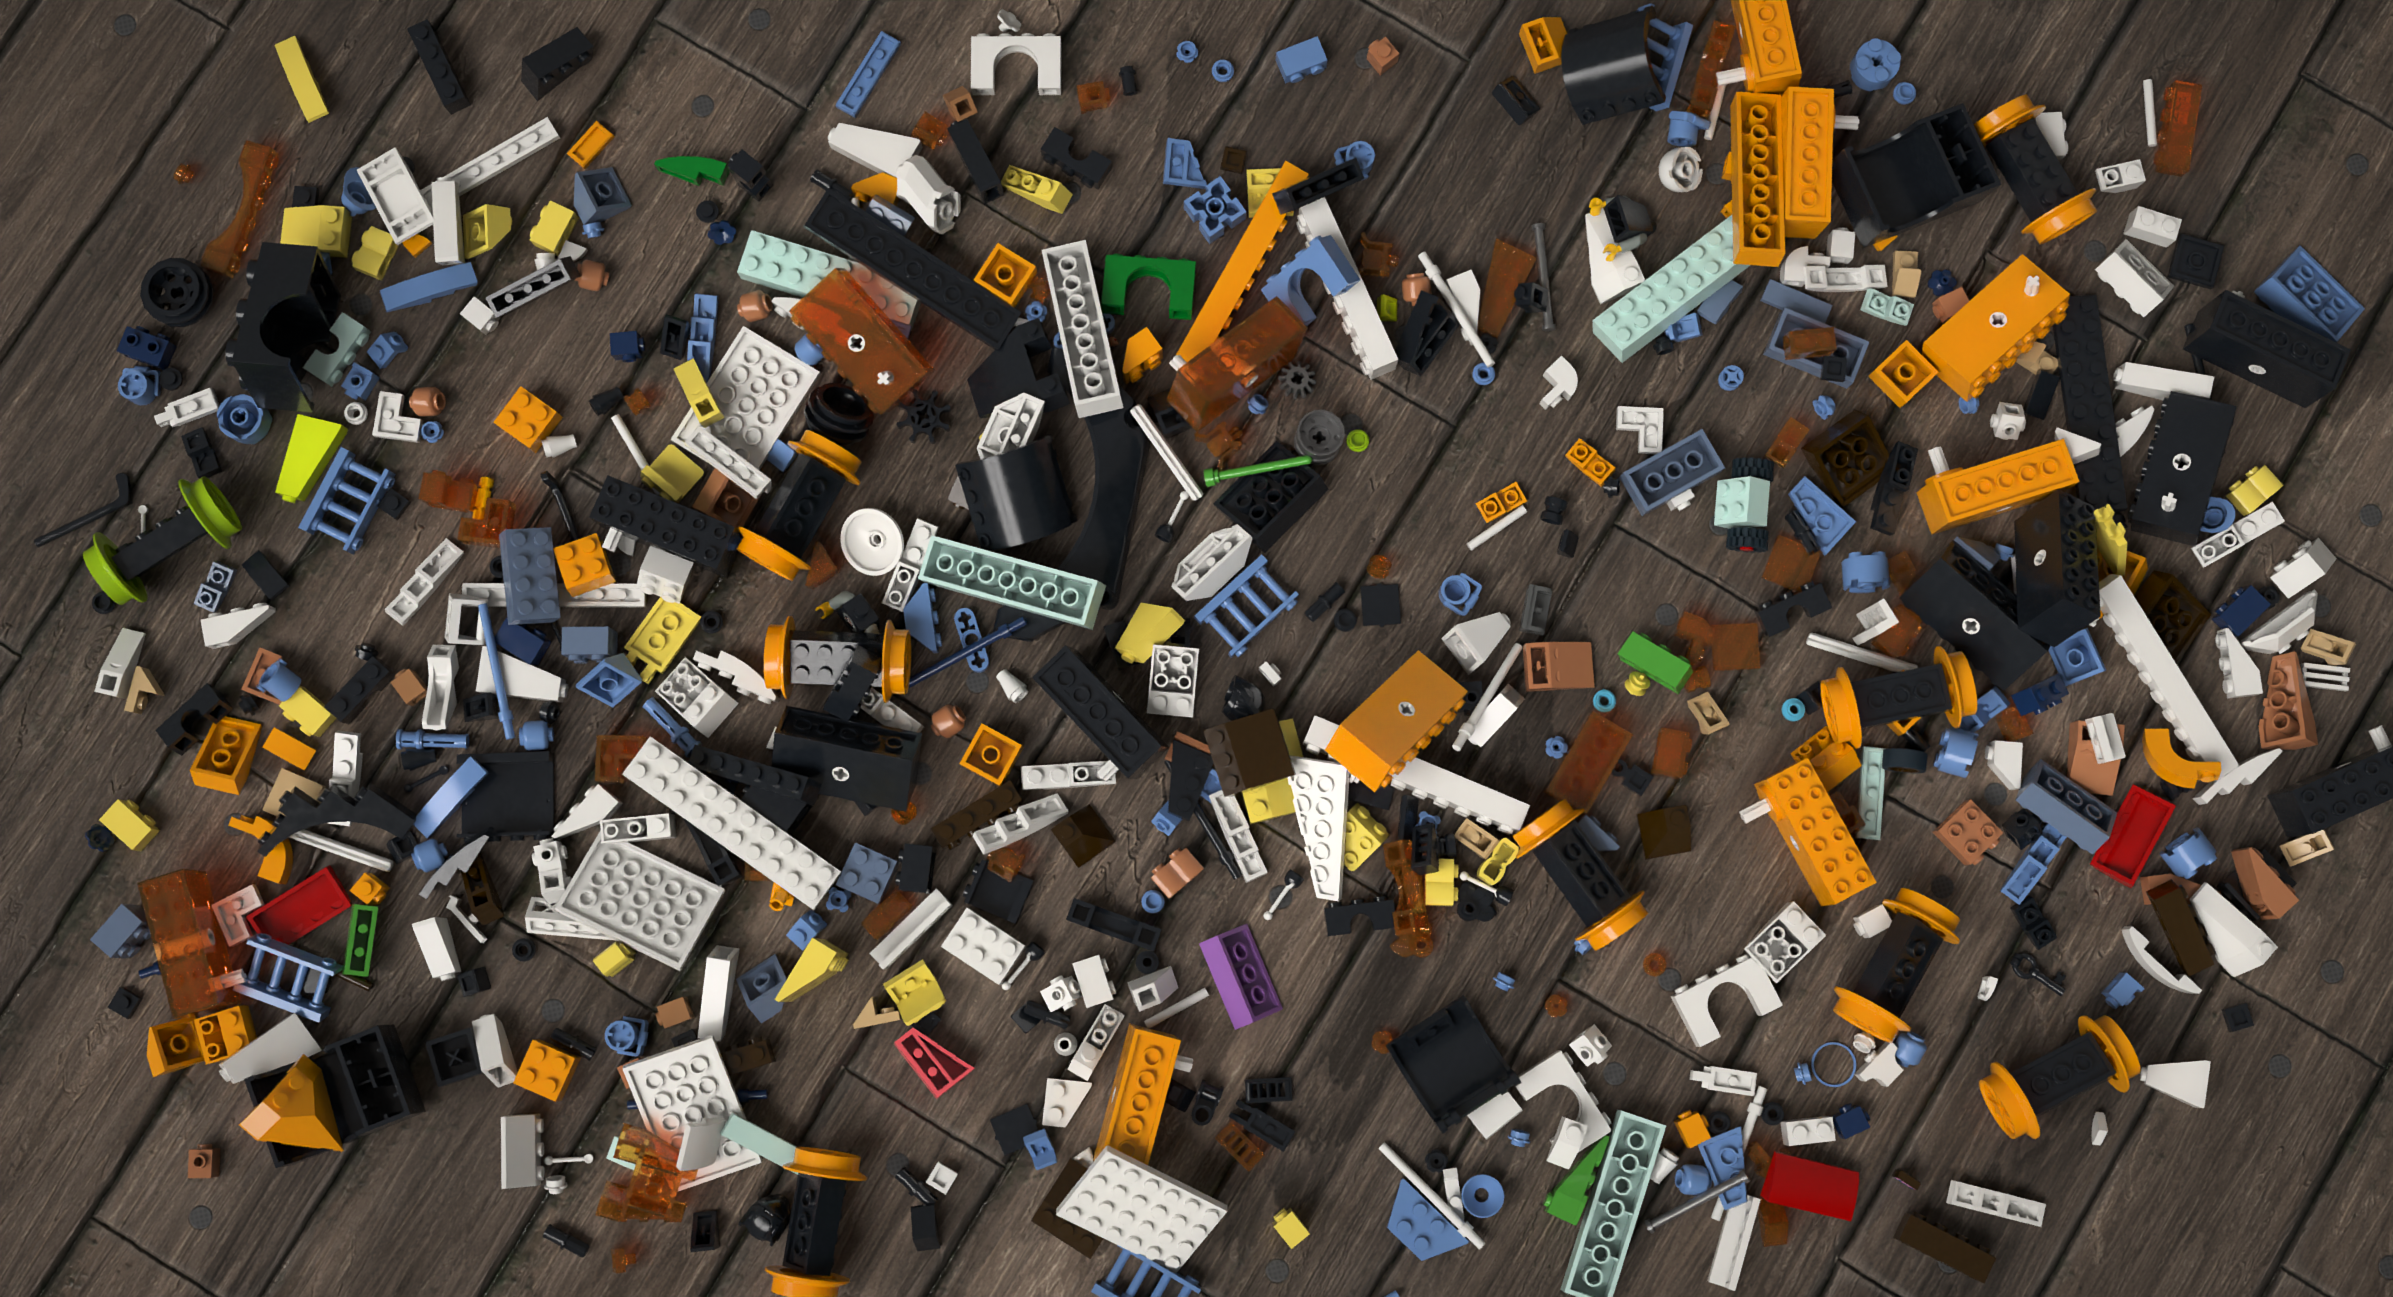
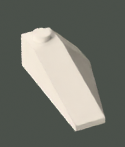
M1604 208L1601 209V213L1598 216H1592L1590 213L1585 214L1591 285L1600 305L1629 293L1645 281L1631 250L1625 253L1618 252L1613 261H1606V257L1611 252L1603 253L1607 244L1617 246L1618 243L1614 242Z
M2204 882L2190 898L2200 923L2206 929L2208 934L2206 937L2215 949L2217 961L2231 976L2236 977L2263 965L2278 948L2260 928L2208 883Z

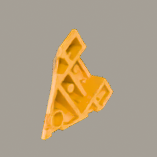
M305 1054L287 1071V1075L267 1097L254 1107L239 1124L256 1141H271L293 1146L344 1151L322 1069Z

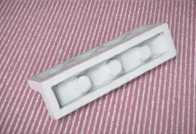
M698 426L684 442L685 446L754 498L758 499L763 492L768 494L772 489L769 477L701 426Z
M1885 599L1856 614L1865 631L1853 637V640L1858 646L1899 623Z
M935 889L869 954L879 963L883 970H887L953 905L938 889Z
M531 897L525 915L527 933L615 940L555 911L558 902L548 904L545 898ZM536 905L547 907L542 912L534 911Z
M1747 1195V1203L1727 1210L1708 1282L1733 1291L1736 1290L1761 1199Z

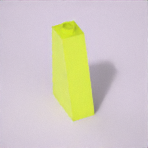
M297 414L275 493L281 495L282 500L287 502L305 501L346 436L348 429L341 424Z

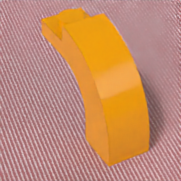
M2169 729L2144 730L2142 744L2145 758L2152 770L2165 781L2176 786L2195 789L2197 780L2213 782L2219 779L2221 762L2187 761L2173 751L2170 744Z
M241 815L240 818L231 817L228 825L250 833L258 839L265 831L270 832L274 827L272 825L273 821L265 817L256 816L253 819ZM288 838L279 843L264 857L257 876L278 884H287L293 866V852Z

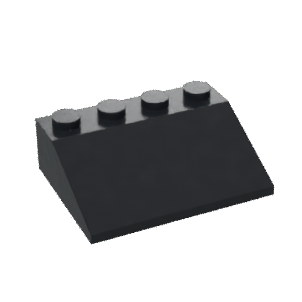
M1276 441L1252 465L1294 458L1296 456ZM1301 465L1241 476L1213 504L1234 525L1238 524L1251 535L1252 543L1265 553L1329 489L1318 473L1308 465Z

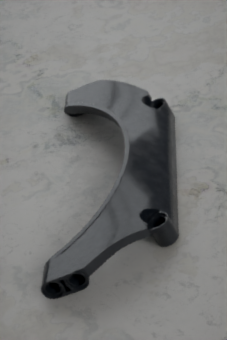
M1052 348L1047 372L1050 375L1058 373L1065 389L1073 398L1063 349ZM1120 385L1122 409L1084 417L1093 444L1095 459L1093 499L1088 518L1071 552L1057 568V570L1094 579L1106 585L1103 596L1109 593V599L1105 603L1101 601L1100 607L1105 610L1114 609L1119 602L1151 442L1130 412L1136 405L1135 400ZM1005 605L997 610L993 632L997 631L999 626L1005 623L1010 624L1024 616L1028 624L1014 631L1013 635L1008 638L1033 642L1035 639L1066 622Z

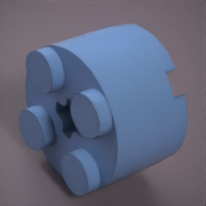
M1878 38L1871 39L1859 48L1850 62L1853 82L1859 88L1866 91L1885 88L1899 70L1901 55L1889 42Z
M245 394L226 398L220 404L217 411L220 430L228 437L243 444L258 443L267 435L272 423V416L268 409L258 408L253 398Z
M1862 552L1849 553V558L1841 562L1844 591L1849 588L1851 593L1875 592L1876 587L1882 586V590L1890 587L1889 563L1885 552H1873L1871 555H1863Z
M1951 726L1946 728L1939 740V745L1943 746L1942 750L1936 753L1933 766L1937 767L1938 771L1966 778L1969 772L1965 770L1967 765H1972L1978 743L1975 739L1978 737V734Z
M2194 828L2193 831L2195 833L2192 835L2186 832L2165 847L2167 849L2166 853L2163 851L2159 853L2178 877L2188 879L2198 872L2196 870L2203 864L2207 866L2217 859L2215 855L2216 849L2200 828Z

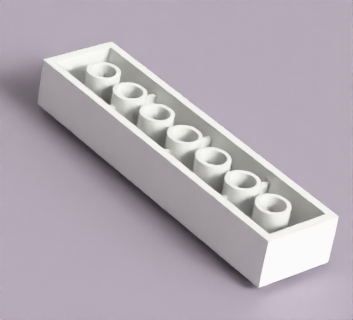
M1325 197L1299 208L1296 224L1300 234H1305L1306 247L1308 248L1310 246L1309 242L1317 236L1326 237L1331 235L1360 278V281L1346 293L1333 297L1334 302L1332 304L1336 314H1341L1343 318L1342 327L1345 334H1350L1352 338L1351 347L1354 354H1359L1361 358L1360 367L1363 374L1368 375L1370 380L1395 370L1398 357ZM1323 282L1327 294H1331V292Z
M1086 240L1043 249L1044 264L1078 417L1082 418L1122 409L1123 403Z

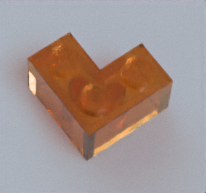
M432 470L431 473H423L418 499L430 507L473 514L474 509H476L475 501L478 488L480 487L474 484V480L460 478V481L452 480L451 476H447L445 472Z
M487 498L484 520L461 517L457 540L469 545L500 548L499 534L505 529H513L516 504L510 500Z
M597 735L595 781L598 783L624 784V775L622 774L625 761H632L648 738L644 736Z

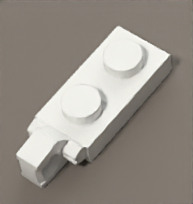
M208 388L168 403V406L165 407L166 412L155 415L154 418L160 427L170 424L171 427H175L217 412L220 405L214 389Z
M1704 1066L1703 1072L1690 1071V1080L1702 1081L1701 1087L1708 1090L1749 1096L1755 1095L1757 1073L1714 1066Z

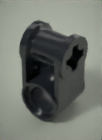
M1202 1079L1191 1113L1195 1124L1204 1126L1210 1123L1222 1096L1223 1086L1216 1087ZM1205 1090L1214 1093L1215 1096L1206 1093ZM1200 1108L1206 1109L1209 1114L1205 1122H1199L1195 1118V1112Z

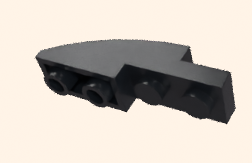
M1897 441L1894 445L1873 497L1870 509L1874 511L1871 529L1889 536L1895 534L1903 495L1910 487L1918 448Z

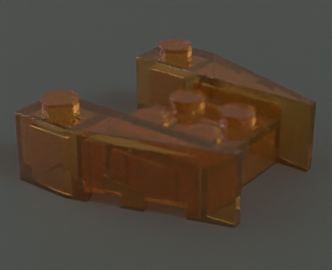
M624 1123L613 1158L636 1164L629 1187L606 1181L595 1215L617 1222H627V1219H639V1222H648L649 1219H661L664 1222H682L687 1204L676 1201V1194L681 1179L685 1178L695 1181L698 1169L680 1171L676 1167L679 1149L649 1130Z

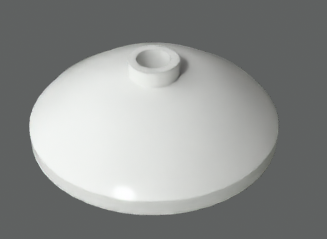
M863 508L852 513L844 522L841 530L843 553L848 562L861 573L872 576L883 575L894 569L902 558L904 540L901 529L889 514L880 509Z

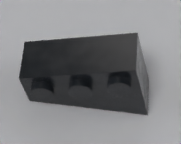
M1421 290L1395 349L1398 364L1404 370L1420 377L1460 325L1457 318L1439 297Z

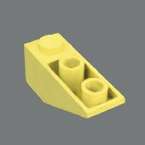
M1009 165L1001 180L1002 187L1046 209L1063 214L1073 195L1061 182Z
M694 358L675 367L674 371L700 424L706 428L725 418Z

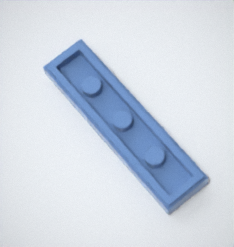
M883 31L880 32L837 101L836 108L856 118L901 45L899 40Z

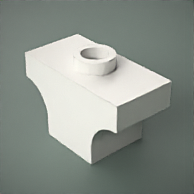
M1885 1042L1877 1051L1872 1050L1864 1058L1866 1062L1854 1075L1860 1081L1866 1082L1873 1078L1881 1086L1888 1087L1903 1072V1069L1895 1060V1053L1898 1048L1893 1043Z

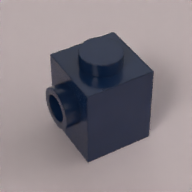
M637 331L610 333L611 356L615 360H622L627 363L635 362L637 358H643L642 351L646 349L644 337H641Z
M1846 1104L1839 1108V1113L1830 1116L1833 1117L1834 1127L1841 1139H1847L1870 1128L1868 1123L1870 1117L1865 1108L1861 1109L1858 1105Z

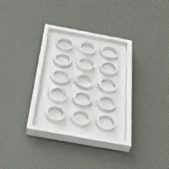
M743 326L707 382L725 418L704 428L691 407L672 436L671 441L701 458L685 446L684 443L695 429L701 426L760 470L777 439H780L821 373Z
M600 830L557 903L555 911L681 971L725 893V889L628 842L602 844Z
M713 1035L623 1065V1072L672 1193L762 1163L761 1155L721 1135L714 1164L688 1171H680L676 1167L686 1123H702L703 1118H724L725 1125L731 1113L746 1119Z
M1108 1145L1056 1209L1057 1216L1135 1254H1141L1175 1273L1179 1271L1228 1212L1226 1204Z

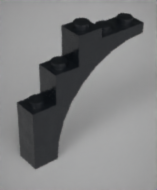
M372 783L366 788L361 787L354 798L335 785H332L329 790L323 789L317 797L318 801L295 786L291 792L286 790L280 797L279 802L281 804L278 811L281 813L273 821V829L270 832L265 831L259 838L258 843L260 845L257 852L266 857L279 843L292 834L308 827L328 822L349 821L368 824L386 830L401 839L416 821L417 814Z

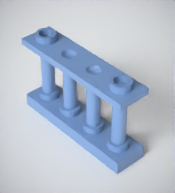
M1650 3L1639 7L1637 10L1643 11L1645 7H1654L1655 5ZM1657 18L1650 20V26L1668 34L1670 38L1668 46L1665 47L1647 37L1648 48L1663 55L1664 58L1661 68L1651 63L1654 74L1657 76V81L1666 96L1665 103L1649 107L1654 111L1663 110L1670 106L1693 25L1688 22L1672 27Z
M340 447L298 528L314 535L315 531L320 530L344 542L343 550L354 554L362 546V537L378 509L377 505L383 499L387 490L393 487L396 474L386 468L382 474H379L355 462V454ZM352 470L377 482L372 494L344 482L343 478L346 472ZM342 490L366 502L367 504L361 515L335 503L333 497L336 491ZM331 510L355 522L356 524L351 534L349 535L324 523L322 518L325 512Z
M1262 554L1194 615V619L1200 625L1204 622L1206 624L1210 623L1233 648L1228 653L1230 658L1235 655L1240 657L1248 649L1246 645L1285 609L1290 611L1298 603L1296 599L1299 594L1296 591L1289 596L1268 574L1265 567L1268 560ZM1254 576L1260 577L1283 602L1276 610L1272 611L1250 587L1249 581ZM1238 591L1240 593L1243 592L1266 617L1257 627L1234 604L1232 596ZM1221 606L1224 609L1227 608L1249 632L1241 642L1216 618L1217 614L1215 612Z
M256 934L247 940L246 944L256 947L249 974L245 978L246 982L235 985L233 991L318 1023L329 1016L331 1007L325 1006L322 1000L330 975L334 976L343 969V965L336 963L332 958H322L276 941L267 934ZM265 951L278 956L270 984L261 982L258 978ZM287 959L299 963L291 992L285 991L279 986ZM308 967L321 972L313 1000L304 998L301 995Z
M1120 1247L1123 1250L1106 1280H1102L1101 1283L1096 1281L1091 1290L1092 1293L1099 1297H1134L1151 1266L1161 1271L1163 1275L1150 1297H1161L1171 1278L1184 1285L1177 1297H1188L1192 1290L1199 1294L1201 1287L1198 1286L1199 1281L1190 1275L1183 1277L1141 1254H1135ZM1132 1254L1143 1262L1127 1291L1120 1295L1113 1291L1115 1288L1113 1285Z

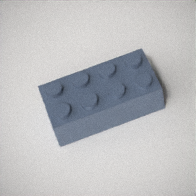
M1784 308L1777 318L1763 355L1819 378L1821 376L1822 357L1824 355L1847 358L1845 381H1829L1847 389L1855 380L1869 341Z
M1703 429L1623 472L1619 478L1641 516H1644L1688 489H1692L1718 475L1725 467Z
M551 527L505 529L499 534L508 625L551 623L557 621L561 617Z
M2042 759L2024 775L2021 788L2015 799L2023 808L2029 809L2043 822L2056 828L2060 834L2067 836L2077 843L2081 849L2087 850L2092 855L2110 838L2117 812Z

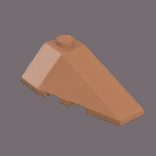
M2294 651L2273 656L2267 681L2269 685L2267 698H2264L2263 706L2265 707L2263 718L2260 719L2258 726L2261 748L2297 750L2318 745L2315 720L2297 653Z

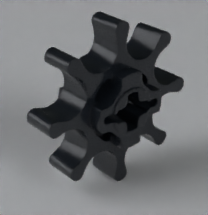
M914 389L912 393L916 400L913 405L905 406L902 402L898 403L899 409L908 412L906 420L897 422L896 425L898 429H902L905 426L913 428V434L909 438L911 443L914 444L917 436L924 433L929 436V441L933 445L936 441L932 434L936 428H943L947 432L950 431V426L942 423L940 417L943 413L951 412L950 405L942 408L935 406V400L939 396L936 390L932 391L930 399L921 400L918 391ZM925 413H927V415H928L929 418H928V419L924 418V419L921 421V419H920L919 416H920V415H923V416H924Z

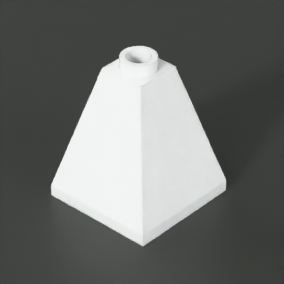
M1498 612L1457 624L1441 639L1469 675L1486 661L1511 627V622L1507 615Z
M2211 1061L2146 1065V1067L2141 1068L2140 1081H2144L2145 1085L2192 1107L2204 1108Z

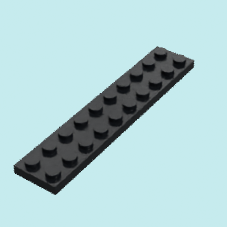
M830 188L826 190L804 225L805 229L994 350H999L1022 313Z
M2097 295L2070 296L2065 319L2057 325L2055 323L2053 325L2067 431L2101 443L2099 455L2074 464L2079 483L2075 485L2076 496L2078 499L2094 506L2095 510L2104 506L2106 508V505L2110 504L2114 512L2125 511L2127 509V501Z

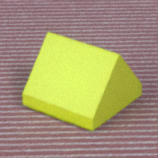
M1384 294L1377 298V313L1381 321H1397V299Z

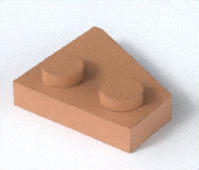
M259 648L241 690L280 705L282 701L268 691L263 693L256 686L267 668L279 658L283 660V656Z

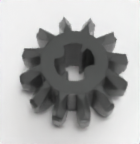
M1301 361L1297 362V367H1294L1293 363L1289 362V370L1283 367L1281 372L1284 375L1278 376V381L1283 382L1279 385V389H1287L1284 394L1286 397L1294 393L1293 400H1297L1298 394L1305 399L1306 392L1312 393L1313 388L1311 386L1316 385V380L1312 379L1315 376V371L1307 372L1310 368L1309 364L1301 368ZM1295 376H1298V379L1302 378L1301 384L1293 383Z

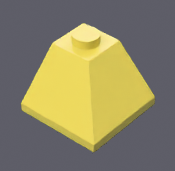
M485 204L463 215L465 259L473 258L492 249L511 230L512 217L510 216V208Z

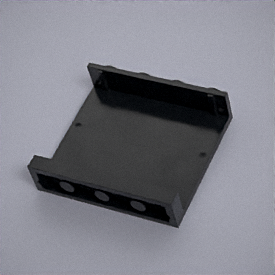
M545 751L457 754V764L462 766L471 756L489 772L474 787L475 790L462 802V834H457V838L464 839L465 843L471 837L490 826L494 830L487 839V842H501V837H510V841H525L524 837L533 836V840H545L547 836H552L555 833L553 830L555 828L554 753Z

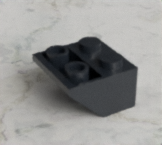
M1187 382L1147 398L1161 434L1165 439L1206 423V416L1193 388Z

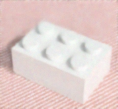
M969 908L965 909L941 946L998 985L1003 983L1026 948L1024 944Z

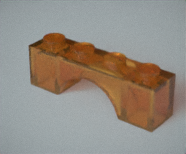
M1716 20L1713 21L1707 35L1686 112L1706 118L1710 114L1718 90L1716 73L1722 70L1736 26Z
M1399 840L1383 844L1386 867L1392 872L1399 891L1398 906L1393 912L1395 935L1412 937L1429 933L1422 877L1411 869L1412 841Z

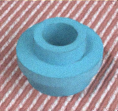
M1605 689L1598 691L1593 697L1594 707L1604 713L1611 711L1616 705L1615 695ZM1602 697L1607 698V705H1602L1600 703V699Z
M1795 698L1788 699L1782 705V715L1789 721H1798L1804 716V704ZM1792 705L1797 707L1796 714L1790 711Z

